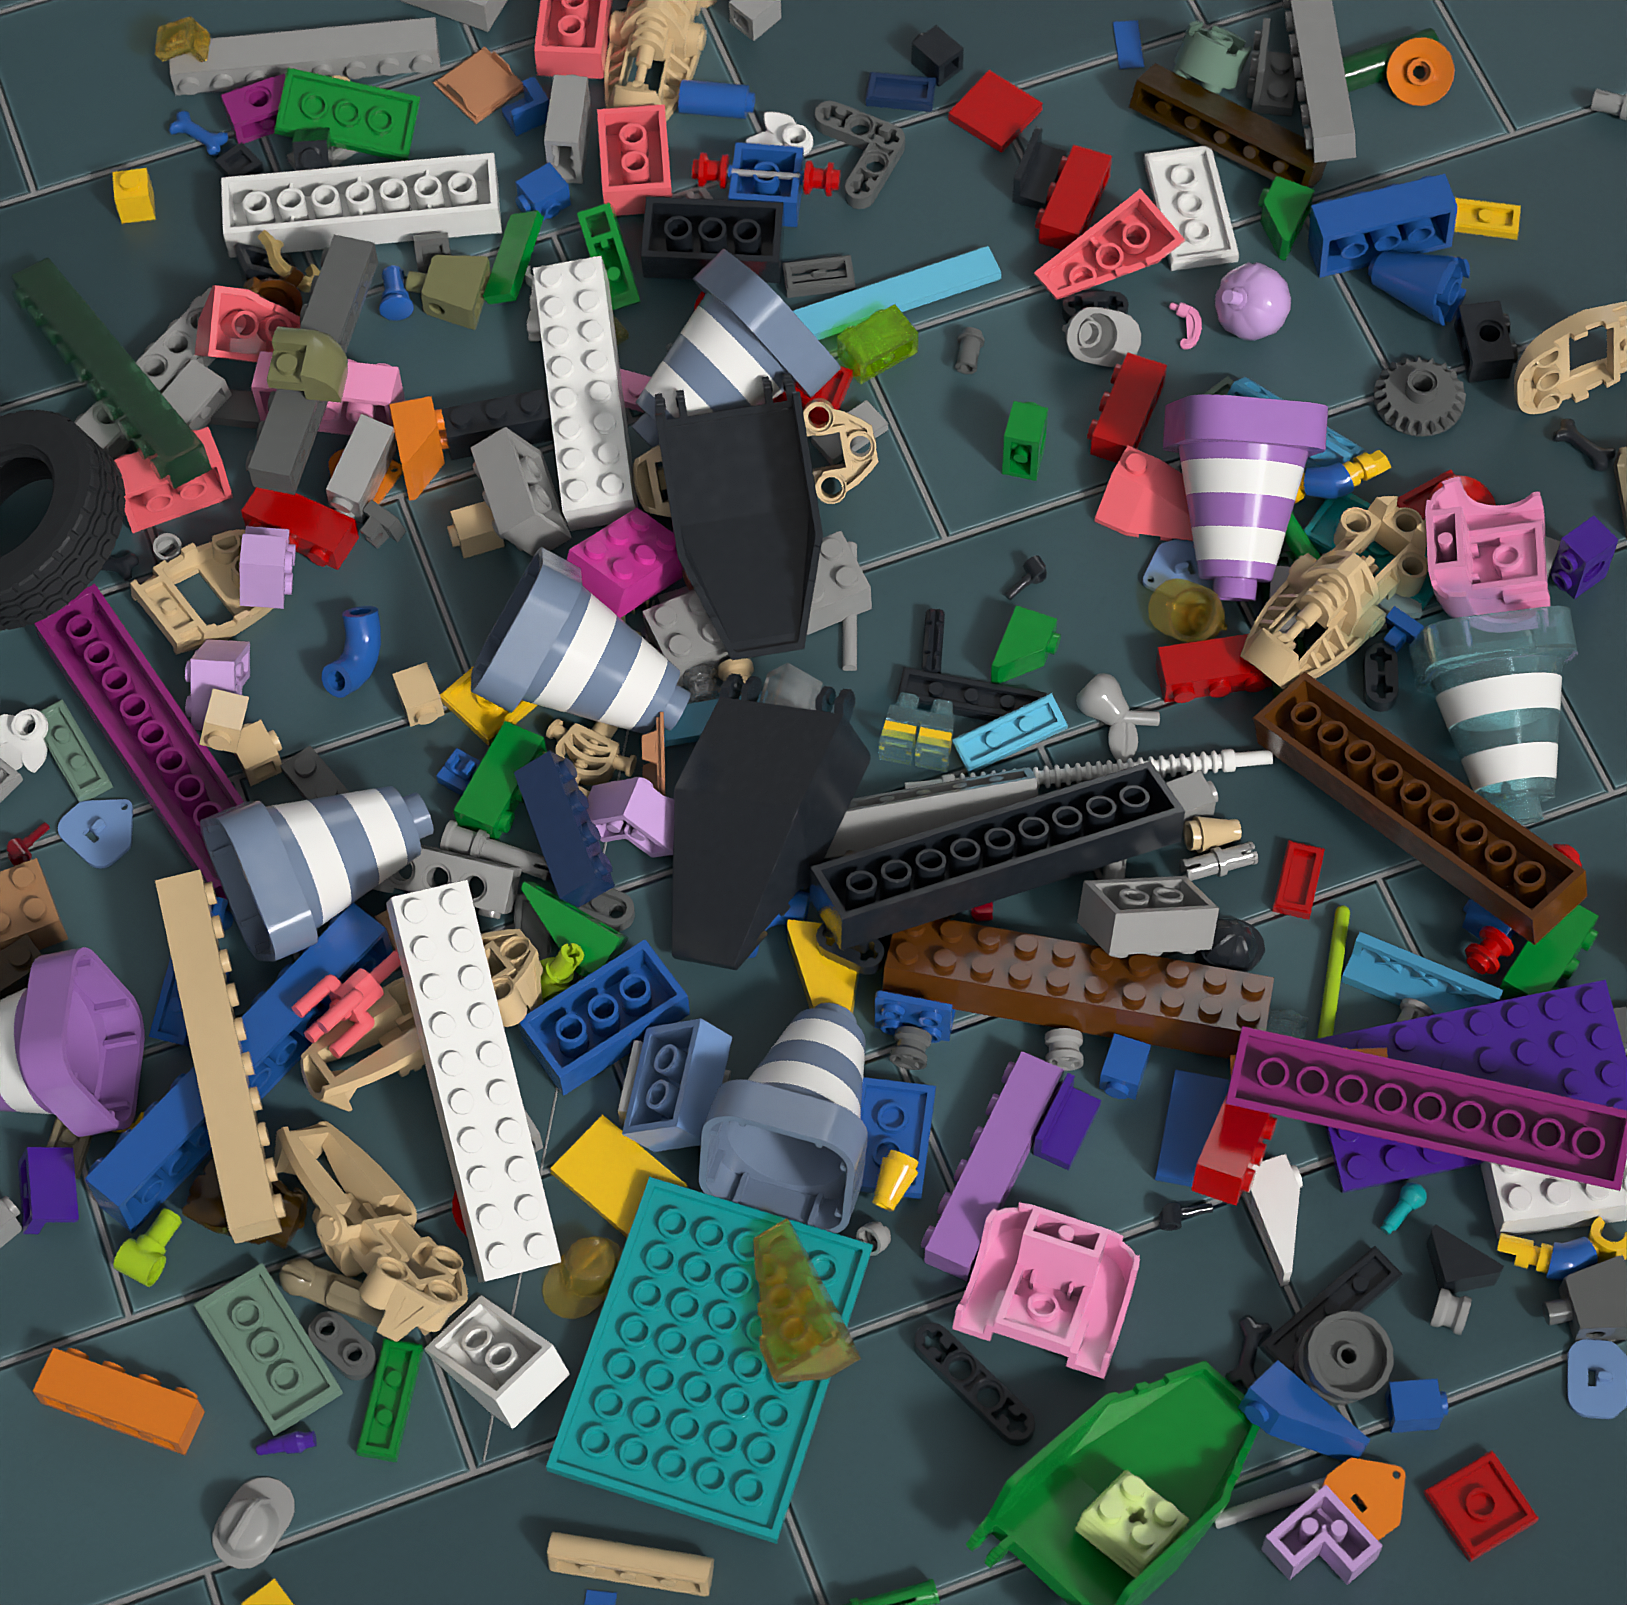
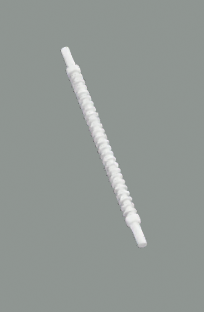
M1224 749L1220 754L1213 750L1211 755H1206L1203 751L1200 756H1196L1192 752L1190 757H1185L1181 753L1179 758H1175L1171 754L1169 759H1164L1160 755L1158 760H1154L1150 756L1148 761H1143V758L1139 757L1138 762H1133L1129 758L1127 763H1122V760L1118 759L1116 764H1112L1111 760H1108L1106 765H1101V762L1097 761L1095 766H1091L1090 762H1087L1084 767L1076 763L1074 768H1070L1069 764H1065L1063 769L1055 765L1052 770L1048 766H1044L1042 771L1038 770V767H1034L1032 772L1036 777L1037 788L1039 789L1042 784L1049 788L1052 783L1056 787H1060L1063 782L1067 786H1071V782L1082 783V781H1088L1151 761L1161 777L1164 778L1166 773H1170L1172 777H1175L1177 772H1181L1182 776H1185L1187 771L1194 773L1198 770H1202V773L1206 774L1209 769H1212L1213 773H1217L1218 769H1222L1223 772H1234L1236 767L1273 764V755L1269 750L1235 753L1233 749ZM982 771L980 776L986 775V773ZM974 772L970 774V777H965L961 773L960 778H955L954 774L942 775V778L938 780L905 782V789L977 776H975Z

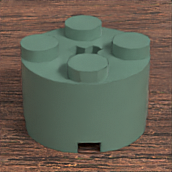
M1190 22L1174 59L1175 66L1173 71L1182 77H1194L1203 81L1202 86L1214 93H1220L1222 88H1235L1251 53V46L1244 48L1246 43L1244 39L1221 27L1213 25L1211 30L1202 29L1204 22Z

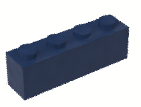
M548 751L515 771L514 775L559 899L579 908L615 887L610 874L613 870L612 865L600 847L599 840L601 835L596 825L590 820L587 812L589 803L584 793L579 790L575 779L578 774L574 764L568 758H563Z

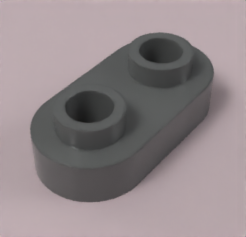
M613 888L579 907V909L617 931L627 929L635 919V908L632 899L627 894ZM615 911L623 913L619 918H612L610 916Z
M324 1312L317 1315L311 1321L308 1329L311 1342L316 1350L343 1376L351 1380H362L373 1373L377 1365V1356L372 1344L341 1315L335 1312ZM326 1326L335 1327L334 1332L328 1336L321 1334L322 1329ZM359 1351L362 1353V1357L358 1361L349 1360L352 1352Z

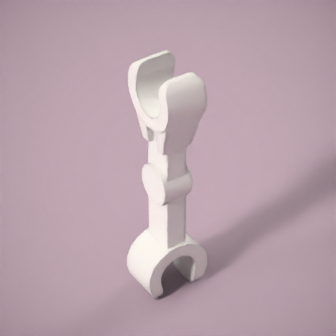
M528 265L525 280L532 287V295H530L531 311L527 319L529 341H542L534 276L531 275L530 265Z

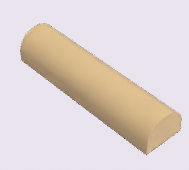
M558 1532L552 1533L547 1551L549 1570L553 1572L705 1597L709 1596L714 1558Z

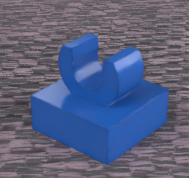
M1396 606L1386 616L1387 629L1390 631L1385 636L1384 641L1386 642L1385 644L1393 647L1396 653L1400 651L1405 642L1417 648L1425 638L1424 626Z
M456 748L436 775L437 782L462 796L481 761Z

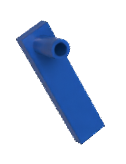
M216 896L217 904L211 905L213 916L220 915L223 930L225 931L231 927L233 915L226 909L229 900ZM170 957L149 1037L189 1047L190 1043L172 958Z

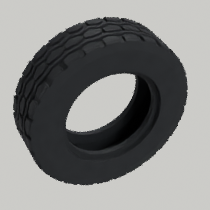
M24 410L0 416V505L17 490L32 482L45 479L53 480L51 503L41 523L22 544L0 557V630H12L25 627L28 624H34L56 613L68 605L72 599H75L87 588V585L94 580L103 568L105 561L108 560L115 547L116 539L119 537L123 524L122 520L125 515L126 504L124 496L126 494L124 481L121 478L122 474L116 462L75 422L52 411Z

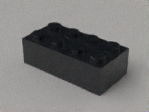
M646 197L641 249L643 277L693 280L722 249H725L756 273L765 283L780 284L785 228L784 203Z

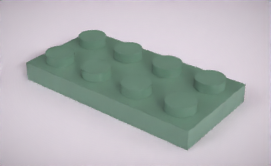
M263 1263L194 1304L197 1312L273 1436H276L343 1394L340 1386Z

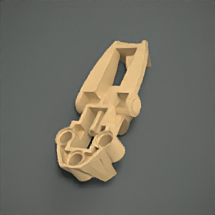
M630 0L626 12L614 10L608 21L610 43L604 75L606 109L665 104L667 122L678 107L681 80H692L701 51L706 43L707 33L706 29H704V24L693 23L694 17L699 15L701 7L712 6L717 0ZM634 57H637L635 65L638 67L635 81L627 83ZM653 60L665 62L658 95L656 91L648 90V84H644L647 69L651 68Z
M815 398L810 400L803 410L807 436H822L840 432L845 463L812 469L817 496L827 504H835L845 497L847 491L858 485L878 463L876 439L873 434L872 425L847 412L834 409L828 400ZM822 407L828 411L829 418L824 424L816 425L810 421L808 414L813 408ZM854 437H866L871 443L870 448L864 453L854 452L850 447L851 440ZM657 445L635 459L633 466L634 485L644 511L650 514L671 517L669 501L664 499L663 490L666 489L663 467H658V462H662L660 446ZM834 477L841 482L842 487L838 493L827 494L822 490L821 484L826 478Z
M1398 496L1376 497L1367 510L1357 507L1345 510L1341 515L1334 534L1336 547L1332 551L1323 554L1318 560L1309 553L1304 556L1301 555L1290 567L1287 580L1269 599L1255 620L1240 657L1259 669L1283 691L1304 672L1315 679L1320 677L1354 653L1369 637H1373L1382 628L1386 620V613L1377 606L1384 598L1389 600L1395 593L1403 597H1412L1421 590L1428 573V559L1425 557L1427 544L1426 519L1423 521L1421 515L1412 508H1398ZM1373 541H1376L1395 556L1375 578L1373 575L1379 570V567L1374 564L1375 559L1370 555L1366 558L1364 555L1359 557L1356 554L1360 555ZM1301 609L1295 617L1297 622L1286 633L1278 631ZM1315 622L1319 623L1326 631L1299 660L1298 654L1293 651L1296 646L1293 640L1304 628L1309 629Z
M507 929L481 934L503 1027L514 1026L525 1018L527 1011L530 1013L542 1005L540 976L542 975L543 967L539 960L538 951L520 929ZM404 977L382 988L384 995L367 1010L375 1020L374 1027L340 1058L357 1053L378 1043L381 1044V1049L347 1070L330 1071L325 1063L337 1060L338 1058L330 1052L329 1046L355 1024L347 1019L346 1021L341 1020L328 1033H325L319 1040L312 1043L301 1055L302 1075L307 1089L314 1099L350 1112L353 1109L349 1100L357 1088L370 1084L396 1071L401 1077L409 1074L410 1070L414 1069L416 1072L425 1064Z
M322 1121L313 1126L289 1131L288 1126L276 1131L274 1157L276 1172L297 1175L316 1206L312 1219L316 1224V1231L322 1248L346 1277H354L365 1271L368 1276L359 1289L360 1296L368 1305L386 1311L376 1332L398 1342L415 1327H418L424 1336L429 1332L439 1331L447 1318L468 1300L466 1277L462 1270L464 1264L460 1255L449 1247L437 1245L430 1236L421 1238L413 1228L417 1221V1212L412 1201L379 1164L328 1121ZM323 1151L345 1193L317 1161V1158Z

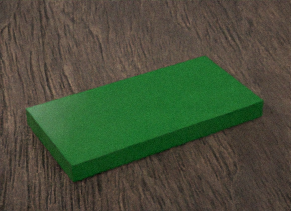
M287 68L274 134L294 138L295 130L330 128L331 145L333 147L398 161H408L420 96Z

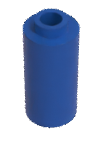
M681 80L678 103L679 113L746 119L748 113L754 112L755 93L750 92L749 85Z

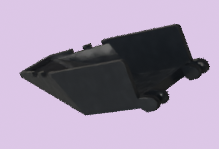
M790 373L783 374L782 379L787 401L773 403L772 382L769 380V376L762 377L766 404L688 416L684 390L676 391L677 395L675 398L680 418L666 420L665 398L662 396V393L655 394V420L678 559L732 661L805 649L823 531L800 391L796 392Z
M731 673L721 685L720 698L674 788L672 956L675 959L737 971L768 935L765 929L778 914L783 917L791 908L788 903L800 888L806 890L810 886L811 867L823 862L871 760L870 752L850 724L854 711L853 708L856 703L855 694L852 689L840 690L839 696L836 697L833 687H822L820 694L815 699V710L757 702L763 685L761 678L756 676L748 677L744 684L741 674Z

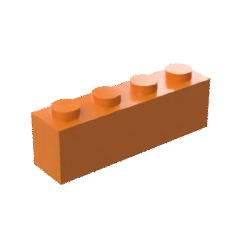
M56 1348L52 1349L33 1389L41 1404L182 1455H186L205 1413L199 1400H197L198 1396L190 1390L176 1387L172 1391L161 1387L162 1383L149 1375L139 1374V1377L136 1378L125 1374V1369L115 1363L103 1361L102 1365L89 1361L88 1355L73 1348H67L66 1352Z

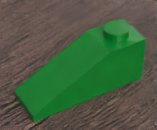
M609 202L578 212V219L590 257H602L609 280L612 311L641 302L613 206Z
M524 882L521 886V890L559 949L563 945L568 944L569 946L571 943L577 944L582 948L584 959L574 971L586 977L620 955L629 937L576 906L559 899V896L535 882Z

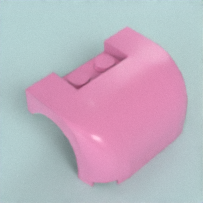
M1460 477L1442 481L1443 486L1433 494L1431 500H1427L1425 516L1428 572L1434 594L1444 611L1451 618L1466 627L1489 633H1509L1552 627L1544 539L1546 537L1545 516L1540 491L1532 492L1528 497L1516 503L1494 506L1482 504L1471 499L1465 492Z
M1020 1202L1016 1208H1003L999 1211L993 1208L986 1218L976 1262L963 1298L957 1306L952 1329L987 1341L991 1340L993 1332L1067 1356L1066 1367L1104 1379L1128 1310L1139 1269L1140 1255H1135L1134 1251L1122 1241V1235L1057 1212Z

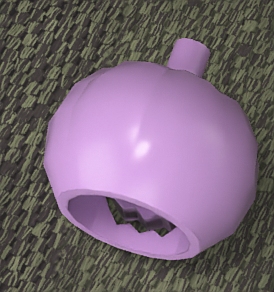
M1248 262L1229 271L1222 278L1220 287L1215 295V307L1219 323L1225 330L1242 340H1258L1276 333L1283 326L1290 312L1291 297L1287 282L1278 272L1262 263L1256 262L1251 264Z

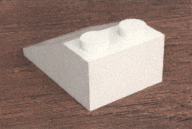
M482 1295L424 1348L427 1354L486 1410L512 1429L570 1375L555 1347L550 1342Z

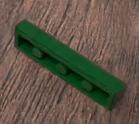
M1427 28L1342 57L1348 92L1387 80L1388 61L1398 46L1414 38H1429L1440 43L1436 32L1432 28ZM1416 66V67L1414 68V70L1419 69V68H1422V67H1421V66Z

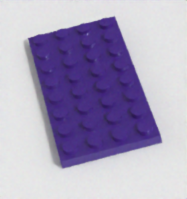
M1606 980L1308 1040L1340 1048L1347 1047V1049L1387 1047V1054L1390 1059L1627 1110V1057ZM1325 1126L1341 1193L1481 1165L1484 1162Z

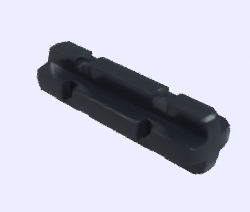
M930 608L925 613L922 671L941 673L945 612L942 609Z

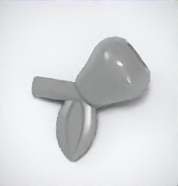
M1107 673L1097 674L1076 696V705L1081 713L1111 726L1108 735L1109 747L1116 761L1121 759L1122 763H1127V760L1129 758L1132 759L1137 751L1138 733L1135 725L1158 726L1160 723L1159 711L1129 710L1118 681Z

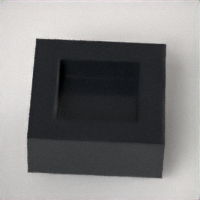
M243 142L215 160L217 169L225 177L257 175L264 171L262 162Z

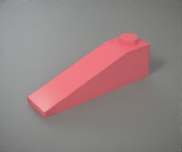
M1139 189L1034 272V275L1055 300L1156 264L1185 242V239L1147 195Z
M213 285L198 319L195 355L257 363L260 351L273 352L271 341L278 326L300 328V316L260 297L250 290Z
M1127 446L1111 474L1094 522L1126 536L1139 537V534L1159 536L1161 541H1171L1172 538L1193 541L1183 474L1162 460Z

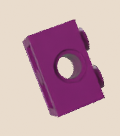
M285 74L269 77L263 81L243 88H236L231 92L221 95L226 117L238 144L274 134L286 78Z

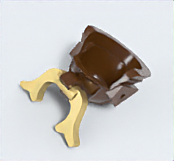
M263 230L257 237L267 251L272 269L280 275V278L273 279L268 277L267 279L259 280L253 277L245 282L242 289L250 290L260 297L300 316L303 300L300 291L296 287L303 292H310L313 277L315 275L319 276L320 270L314 264H311L305 270L307 274L305 276L304 273L290 266L280 254V249L284 246V243L274 239L266 230Z

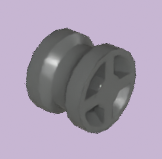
M901 1026L895 1029L894 1040L896 1041V1047L891 1050L889 1060L894 1065L904 1069H924L928 1061L925 1052L931 1046L932 1035L923 1029L912 1026Z

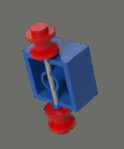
M736 142L733 165H729L728 154H723L720 160L717 161L709 160L707 153L701 152L699 159H693L692 180H698V187H705L707 181H718L721 189H726L728 180H731L728 200L784 203L785 226L797 227L803 181L804 195H810L813 189H823L825 195L831 197L833 190H839L840 170L834 169V162H828L825 168H815L811 160H806L804 172V147Z
M1568 844L1551 845L1582 867L1580 855L1573 847ZM1470 898L1463 908V911L1467 914L1462 927L1480 939L1481 943H1470L1466 947L1467 963L1474 971L1480 974H1495L1500 968L1497 958L1500 955L1508 957L1514 951V945L1510 939L1515 935L1516 931Z

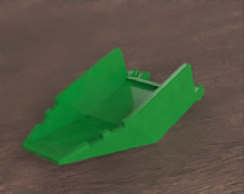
M1206 1361L1165 1374L1163 1379L1149 1384L1147 1381L1136 1384L1132 1390L1120 1394L1116 1391L1106 1394L1007 1480L989 1514L973 1532L966 1546L971 1551H974L984 1543L990 1534H993L1000 1543L997 1547L991 1549L986 1556L984 1563L989 1568L998 1563L1010 1550L1068 1605H1140L1178 1569L1227 1506L1234 1485L1243 1469L1242 1466L1247 1454L1251 1450L1260 1428L1250 1422L1246 1415L1238 1409L1245 1395ZM1125 1470L1142 1479L1148 1487L1167 1502L1175 1505L1189 1519L1181 1537L1136 1578L1075 1530L1082 1513Z

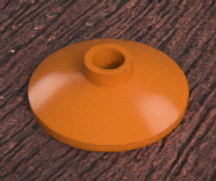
M1410 39L1398 46L1388 61L1387 80L1389 87L1397 98L1407 104L1425 106L1435 103L1448 92L1452 85L1455 70L1453 59L1448 50L1441 43L1433 39ZM1416 66H1421L1425 70V75L1422 79H1417L1413 75V70Z

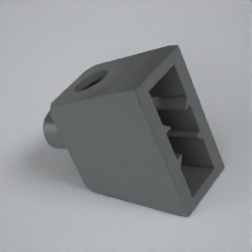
M1623 1255L1566 1276L1559 1287L1561 1299L1545 1301L1542 1304L1547 1325L1568 1322L1575 1341L1583 1339L1603 1341L1627 1340V1266Z

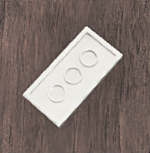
M1206 146L1144 154V164L1154 205L1185 239V242L1167 255L1170 270L1177 271L1238 262L1239 253L1212 149Z

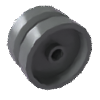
M1340 1311L1312 1324L1300 1336L1294 1350V1370L1297 1377L1330 1405L1345 1406L1376 1393L1387 1382L1393 1368V1347L1387 1332L1375 1319L1360 1312ZM1341 1356L1345 1357L1346 1363L1342 1361Z

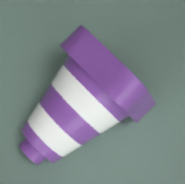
M1191 395L1165 405L1163 450L1179 453L1198 574L1200 579L1213 581V599L1244 602L1256 601L1257 583L1272 582L1307 458L1326 451L1328 406L1310 402L1231 395Z
M83 947L37 957L30 970L28 987L0 1000V1111L54 1114L73 1134L79 1137L118 1131L130 1127L136 1113L145 1041L144 1023L137 1001L91 949Z

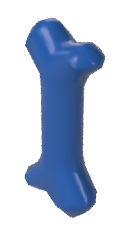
M187 111L178 112L176 114L177 120L169 125L170 134L185 133L206 146L210 156L219 155L221 152L220 147L228 142V134L226 132H208L193 123Z

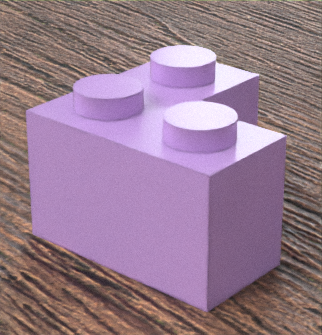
M246 526L245 534H242L239 562L240 606L284 609L285 595H292V568L295 566L296 544H289V529Z
M207 639L195 651L193 657L187 661L185 680L186 682H191V695L187 696L185 713L186 717H191V725L195 730H203L213 689L242 695V686L250 677V642Z
M634 777L593 785L587 798L589 803L587 812L590 820L600 832V841L609 842L627 839L650 857L673 855L674 799L663 796L653 788L654 786L649 780L642 777Z
M1325 1484L1265 1537L1261 1550L1288 1580L1293 1578L1315 1557L1320 1555L1348 1585L1378 1558L1382 1544Z

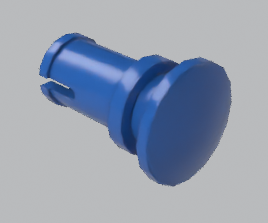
M388 266L382 271L384 292L382 293V301L379 305L380 314L388 320H403L412 314L414 310L413 302L409 298V294L404 286V270H400L399 266Z

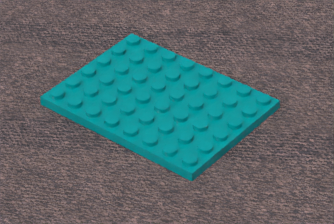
M649 1177L547 1462L546 1470L777 1544L868 1266L873 1245Z

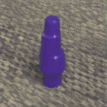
M295 1431L272 1438L267 1442L258 1444L256 1446V1453L258 1455L286 1452L287 1454L302 1453L307 1448L317 1446L316 1434L314 1431L305 1433Z

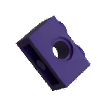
M1594 515L1561 538L1550 573L1555 585L1560 590L1566 591L1573 599H1576L1607 576L1619 541Z

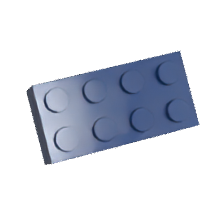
M1446 174L1424 176L1416 181L1391 184L1382 189L1369 192L1361 191L1352 196L1335 200L1327 199L1318 204L1311 205L1308 248L1319 278L1368 267L1375 256L1378 257L1382 252L1423 254L1452 247L1458 206Z
M643 940L528 1013L518 1024L522 1040L564 1096L631 1053L634 1040L644 1041L646 1028L677 1023L690 1015L688 995L649 943Z

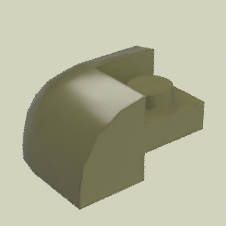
M278 326L271 341L273 354L267 376L268 387L304 391L306 399L341 403L348 375V360L339 343L330 334L318 330Z

